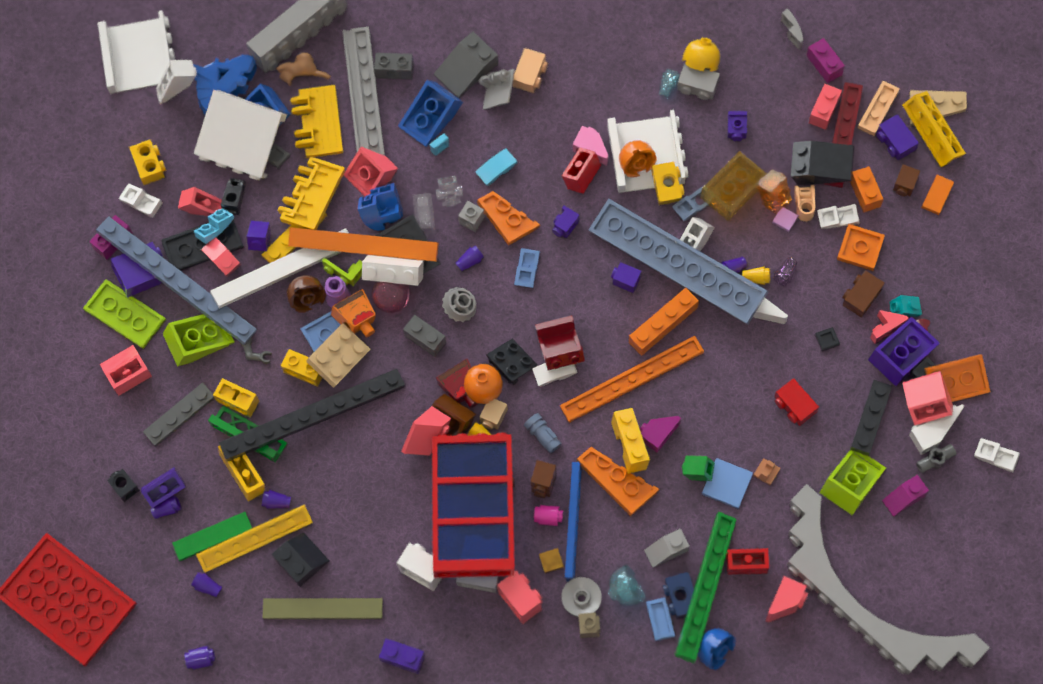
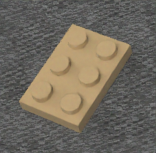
M342 323L306 362L334 388L367 354L370 348Z

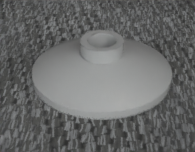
M574 578L563 588V606L574 616L579 617V614L594 613L601 604V590L589 578ZM584 595L585 601L580 602L578 596Z

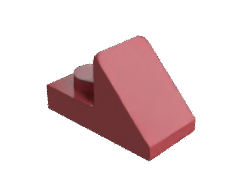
M880 310L877 317L883 325L880 324L872 330L871 340L874 344L881 341L901 327L908 320V317Z

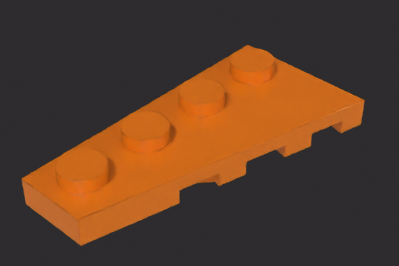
M592 447L576 460L630 516L659 491L657 487L647 484L641 477H636L631 473L628 474L625 467L618 466L612 462V459Z

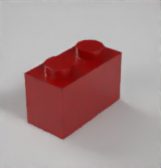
M581 147L578 149L562 174V178L569 190L584 194L601 167L596 152Z
M794 378L775 393V403L780 409L784 408L788 412L787 416L794 424L797 423L800 426L818 412L819 406Z
M768 548L727 551V575L768 573Z

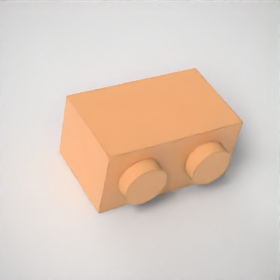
M524 48L513 77V87L534 93L535 88L540 87L542 80L540 75L542 72L545 73L548 65L545 54Z

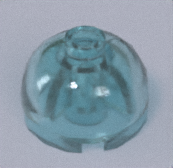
M627 564L617 569L611 575L608 593L612 600H617L625 606H632L645 600V593L641 584L638 585L633 577L635 575L634 571Z

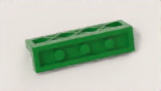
M225 406L221 407L216 416L212 414L208 420L212 427L230 437L243 433L236 428L235 424L244 422L247 424L248 430H250V426L252 428L258 426ZM224 412L231 415L232 422L227 423L220 419ZM281 439L277 441L282 444L278 451L268 447V445L254 451L276 463L288 443Z

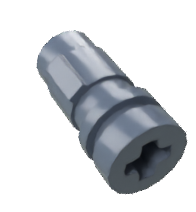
M536 413L525 422L524 427L530 430V434L535 435L540 444L551 454L562 443L553 431L547 427V422L545 420L542 421L541 415Z

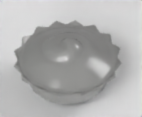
M455 287L445 293V297L442 299V307L449 318L454 319L456 322H464L474 316L476 301L470 291Z

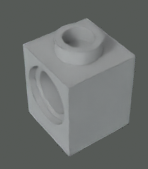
M467 201L458 215L459 224L474 232L477 231L485 218L484 209Z

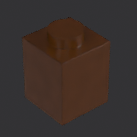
M903 164L893 190L900 196L905 197L908 195L911 197L920 170Z

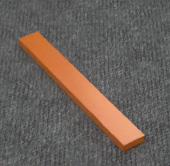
M290 227L288 246L437 262L439 243Z
M693 336L561 404L560 408L570 423L703 354L704 350L697 338Z

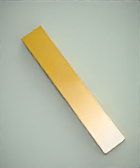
M304 504L196 554L203 571L206 573L313 522Z

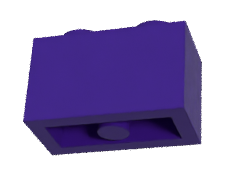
M898 114L878 126L877 137L881 143L885 142L889 154L892 157H896L898 161L917 150L919 142Z
M175 467L143 486L141 492L151 508H153L186 486Z
M385 639L379 655L381 662L419 674L425 657L424 651L389 639Z

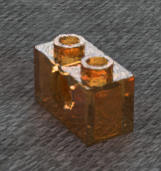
M772 169L757 183L762 204L776 215L792 200L787 177L781 172L778 173Z

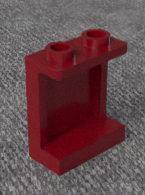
M572 315L535 324L537 338L547 371L585 361L583 348L580 345Z

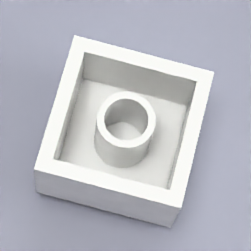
M409 543L397 562L399 571L434 591L442 578H434L433 554L426 553V549L417 543L415 545Z

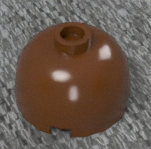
M303 275L297 277L289 284L287 298L291 308H294L296 312L305 313L312 310L308 304L312 306L320 302L322 305L326 298V292L317 278Z

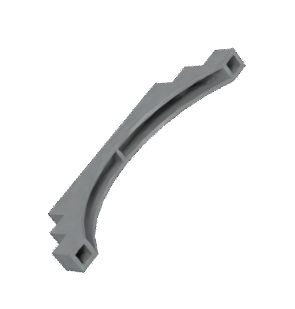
M806 484L790 501V510L798 517L801 515L802 518L788 533L791 543L796 547L801 546L788 561V571L793 576L802 578L804 580L803 584L807 586V589L810 591L814 589L819 594L818 598L824 604L829 603L834 608L833 612L838 617L846 618L849 621L848 625L855 632L859 630L864 635L863 639L869 645L878 647L880 649L879 654L886 660L890 658L895 663L894 667L903 674L905 672L908 675L923 658L927 660L925 663L932 670L937 669L940 672L954 655L958 656L957 660L961 665L972 668L990 648L975 634L951 637L920 635L899 629L870 613L843 587L831 567L823 546L820 527L821 496Z

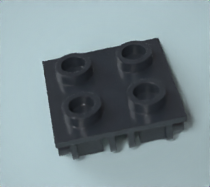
M513 338L486 354L489 363H492L498 372L501 371L500 375H505L504 377L508 380V383H512V385L519 381V377L537 366V363Z

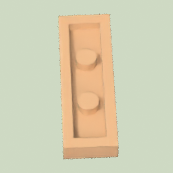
M882 81L861 119L858 129L875 136L878 126L885 118L900 88Z

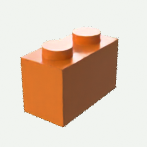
M870 166L853 171L850 183L863 213L881 207L883 196Z

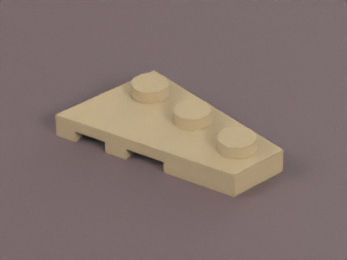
M910 90V98L925 91ZM927 91L944 117L964 112L967 109L966 92ZM910 119V126H913L914 124Z

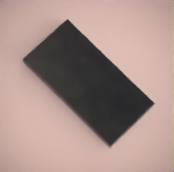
M233 219L227 228L216 237L230 252L244 248ZM202 225L161 240L169 263L180 271L211 260L201 250L208 243L205 244L196 238L194 230Z

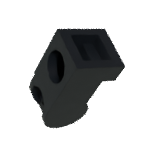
M232 178L228 180L221 207L233 215H240L246 187L245 180Z

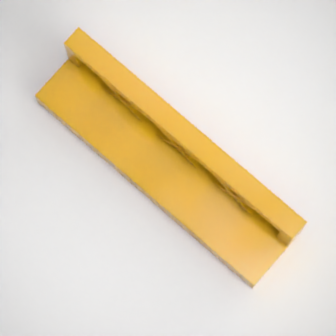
M927 91L914 95L902 104L940 167L966 154Z

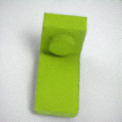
M326 258L322 260L323 269L330 275L335 274L340 277L346 286L348 284L354 286L362 276L361 260L350 266L348 274Z

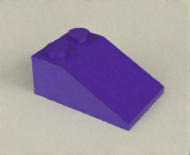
M911 317L873 351L868 361L897 386L940 343Z

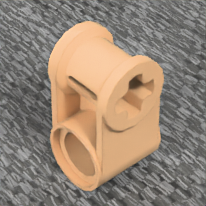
M796 185L794 187L798 218L805 222L810 221L815 212L814 185L810 187H798ZM802 209H808L810 212H804Z

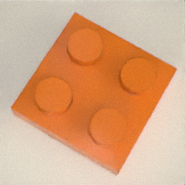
M848 224L837 260L874 271L885 235Z

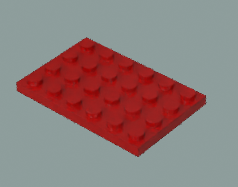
M48 533L42 537L0 587V600L85 667L137 605L133 599Z

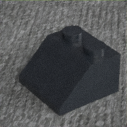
M305 533L287 540L272 553L273 558L299 587L330 561Z

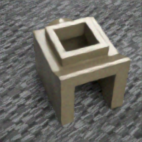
M596 612L579 614L580 638L600 637L599 616H596Z

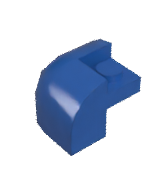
M395 183L371 189L369 195L359 198L358 211L360 217L370 229L377 231L385 230V223H393L403 217L402 205Z

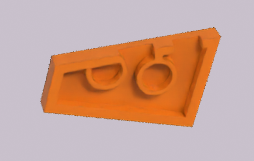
M494 191L477 200L479 207L484 209L485 215L508 245L540 227L539 223L527 218L525 213L513 208L511 203Z

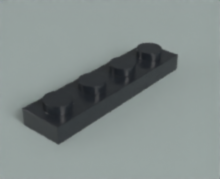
M877 380L873 381L850 450L867 456L870 455L892 385Z

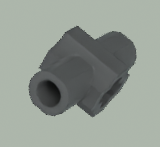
M951 444L942 449L934 448L930 450L927 457L916 462V466L921 473L932 468L939 469L946 460L956 456L957 453ZM934 456H935L936 458L939 457L940 460H939V461H938L937 459L933 460V457H934Z

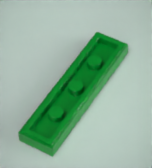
M243 512L177 540L172 544L179 561H183L252 529L246 512Z

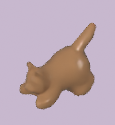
M301 53L296 56L295 62H287L276 68L280 73V79L288 83L289 86L292 84V80L298 76L313 75L330 79V75L326 72L317 71L313 58L308 53Z

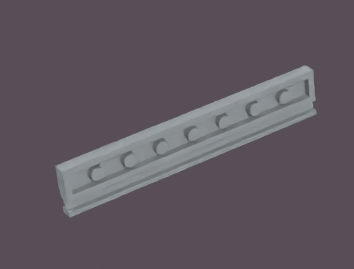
M369 27L355 28L350 31L343 30L356 149L358 152L360 147H364L385 156Z

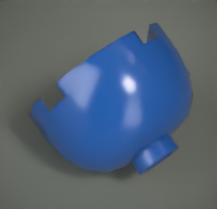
M715 628L708 630L702 637L697 654L699 660L710 669H719L726 662L727 659L722 658L729 649L731 651L734 650L735 637L723 629Z

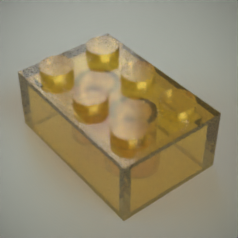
M739 151L702 188L700 198L729 221L765 185L768 174Z

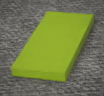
M105 279L83 307V310L142 349L146 347L166 321L165 317L133 296L127 298L122 289Z

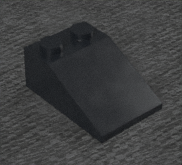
M819 141L793 142L791 178L797 185L852 181L854 146Z

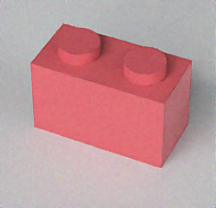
M824 84L811 112L810 124L825 130L827 129L840 100L842 90Z

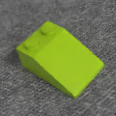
M204 314L168 323L163 332V336L177 366L192 363L235 343L229 333Z
M850 450L828 477L819 493L853 515L886 467L870 456Z

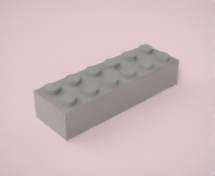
M346 0L297 1L246 43L250 56L255 58L256 64L265 73L269 70L273 71L281 60H286L291 56L293 50L301 48L310 36H316L321 27L329 25L337 14L341 15L344 13L347 7Z

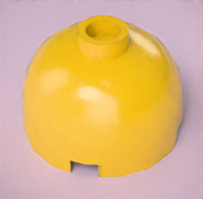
M701 38L688 44L682 60H686L685 64L690 68L699 71L710 68V71H715L720 62V52L710 39Z

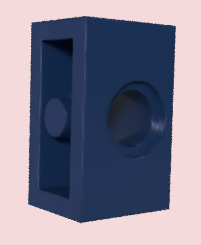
M689 572L665 578V585H662L665 597L669 596L671 601L668 604L671 616L675 615L676 620L686 617L694 588ZM681 592L685 594L686 599L679 601L675 598V595Z

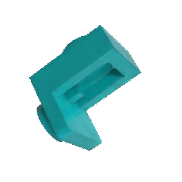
M900 295L889 302L891 313L908 317H919L922 315L919 297Z

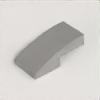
M786 9L782 12L781 21L788 28L787 38L798 49H801L803 36L800 26L793 14Z

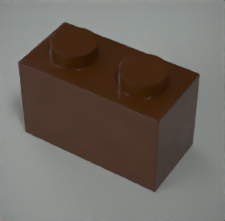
M866 270L862 276L859 274L855 278L852 290L847 289L842 297L844 299L843 306L861 318L882 291L885 284Z
M539 460L536 461L530 481L531 492L536 497L545 498L546 496H551L557 476L556 465Z

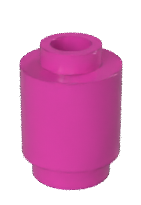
M535 506L534 522H538L539 525L558 526V522H562L563 511L560 510L559 506Z

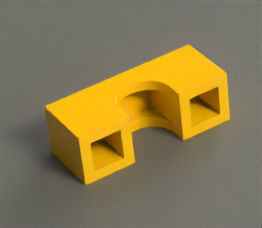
M633 408L614 412L611 424L616 439H621L623 446L622 457L628 474L647 470L650 459Z

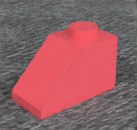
M193 187L182 191L178 208L190 214L209 216L216 210L222 209V200Z
M216 237L201 249L227 277L241 265Z

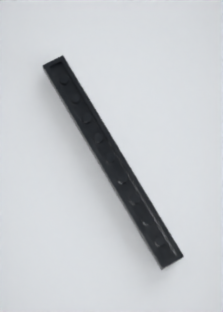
M394 369L219 442L220 449L228 462L405 387V383L398 370Z

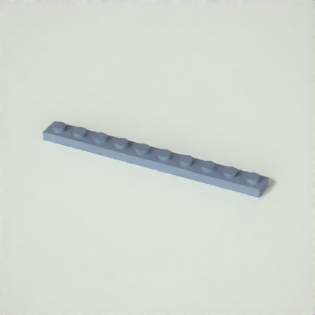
M109 216L96 229V233L243 345L256 333L257 329L229 307L224 306L219 309L208 291Z

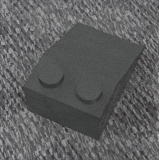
M471 32L459 42L435 71L434 75L459 98L475 85L481 76L486 75L499 64L498 55L479 36Z

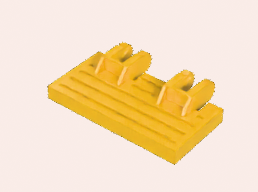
M335 85L299 90V96L291 98V104L308 105L292 109V114L303 115V129L296 130L294 136L296 138L312 136V138L296 141V148H308L305 149L307 158L343 153Z
M310 157L307 163L308 167L299 166L297 170L299 173L309 176V178L295 175L293 181L297 185L292 193L294 198L286 196L282 200L284 204L294 208L290 209L280 206L277 211L282 214L280 217L281 222L302 229L317 230L345 173V168Z

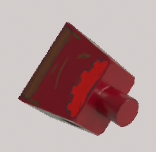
M465 359L436 377L438 385L452 399L459 403L466 401L468 406L473 408L479 403L472 401L464 389V378L468 370L472 368L468 359Z

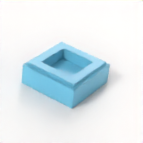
M443 133L430 144L431 152L437 156L449 146L448 137Z

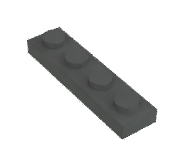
M202 382L146 428L143 433L156 447L214 399L213 393Z

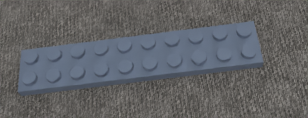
M611 199L607 200L589 228V231L747 325L768 294V291Z

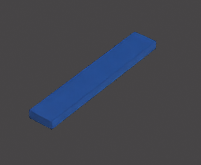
M572 462L565 567L566 581L575 578L582 467L579 462Z

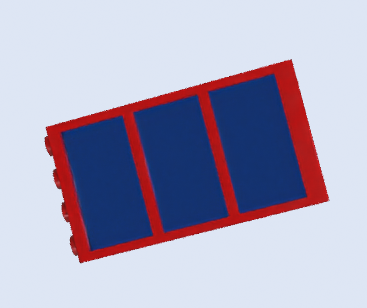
M462 433L456 436H448L446 434L432 436L434 578L515 576L511 434L497 433L496 435H487L486 433H478L476 435H467Z

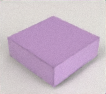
M781 207L772 223L789 232L798 215Z

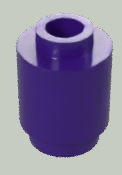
M209 646L192 649L184 654L187 668H192L193 670L212 666V661L216 660L214 650L210 649Z

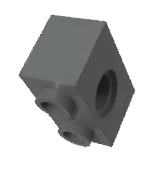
M376 53L374 66L376 78L413 79L414 62L412 54Z

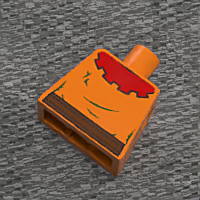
M363 289L333 305L331 316L340 325L344 323L354 334L361 330L365 337H369L375 332L371 324L374 322L376 314Z

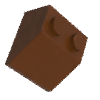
M446 394L435 400L432 405L451 418L448 425L450 430L446 434L448 436L465 434L476 416V413ZM445 447L451 452L455 449V447Z

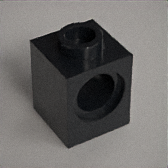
M124 469L113 472L107 480L123 502L140 491ZM127 481L124 487H118L120 482Z

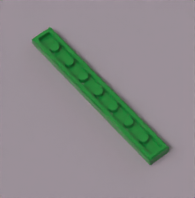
M721 512L716 514L675 652L676 657L690 663H694L697 658L737 520Z

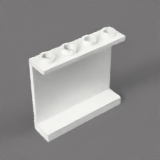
M159 11L160 18L110 28L107 27L105 21L98 22L106 84L110 94L158 85L170 60L175 59L173 48L170 49L169 46L172 43L171 33H167L170 23L168 17L164 16L163 11Z
M213 90L194 154L199 155L200 160L206 162L210 160L215 161V165L226 168L229 166L233 168V172L243 174V172L248 173L252 179L260 180V178H266L268 174H265L264 171L279 124L280 122H285L287 114L220 90Z
M670 110V117L619 124H616L615 118L608 119L607 126L618 193L655 188L651 170L647 173L646 170L638 172L640 175L638 177H628L620 166L619 153L628 142L635 140L644 141L653 148L657 156L655 165L674 161L675 167L678 166L680 170L679 185L685 184V178H688L687 166H683L685 152L680 149L682 135L677 131L679 118L675 116L674 110ZM671 180L663 181L665 186H673Z

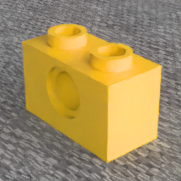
M674 161L653 165L651 172L659 205L680 201L684 195V188L682 184L679 185L678 181L680 177L679 167H675ZM669 179L673 182V186L666 187L663 181Z

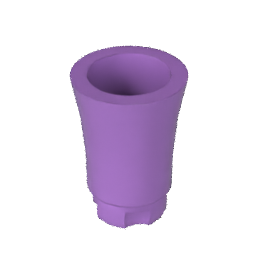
M329 277L326 280V302L331 308L333 305L351 296L345 282L340 277Z

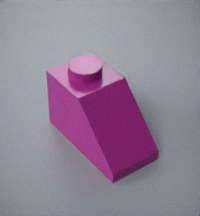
M679 416L651 419L647 424L644 423L640 427L644 444L658 453L680 425L681 418Z
M916 475L901 484L885 497L882 502L894 517L926 497L929 490L920 477Z

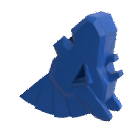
M240 55L231 60L226 58V62H219V58H216L215 62L204 67L193 64V67L196 68V78L194 80L197 82L198 103L204 115L206 116L213 90H220L234 96L246 94L249 87L246 85V82L252 81L257 70L256 60L253 56Z

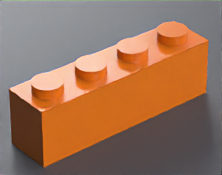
M684 288L629 335V344L641 356L644 355L698 308L699 300L687 288Z

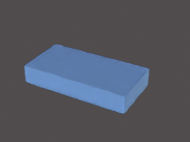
M666 597L647 601L646 605L655 641L675 637Z

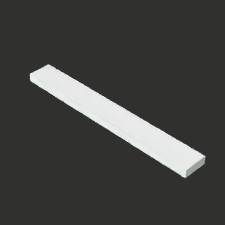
M346 228L339 231L341 233H348ZM302 248L221 285L210 292L220 309L321 262L324 258L328 259L341 252Z

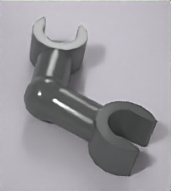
M252 338L245 345L240 342L241 346L244 347L247 360L262 361L264 364L271 363L270 360L263 359L265 355H272L270 351L253 353L251 348Z

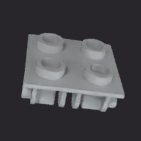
M503 69L500 72H493L488 74V76L483 75L480 77L479 84L486 87L483 109L486 110L509 103L515 69L508 71Z

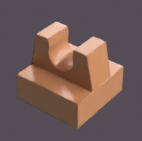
M763 458L753 476L771 486L780 471V467Z

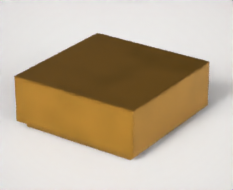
M558 548L539 554L545 574L564 568Z

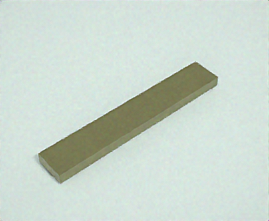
M263 598V619H382L383 616L382 598Z

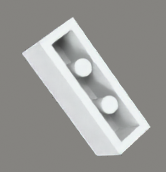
M367 255L362 261V280L418 286L423 279L424 260Z

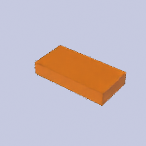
M936 175L922 208L939 215L954 181Z

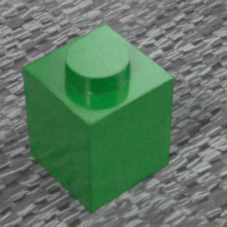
M686 455L685 462L682 465L683 475L689 480L712 481L715 462L708 456Z

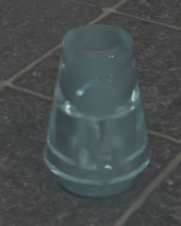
M666 69L662 74L658 94L669 98V95L678 83L680 74L674 70Z

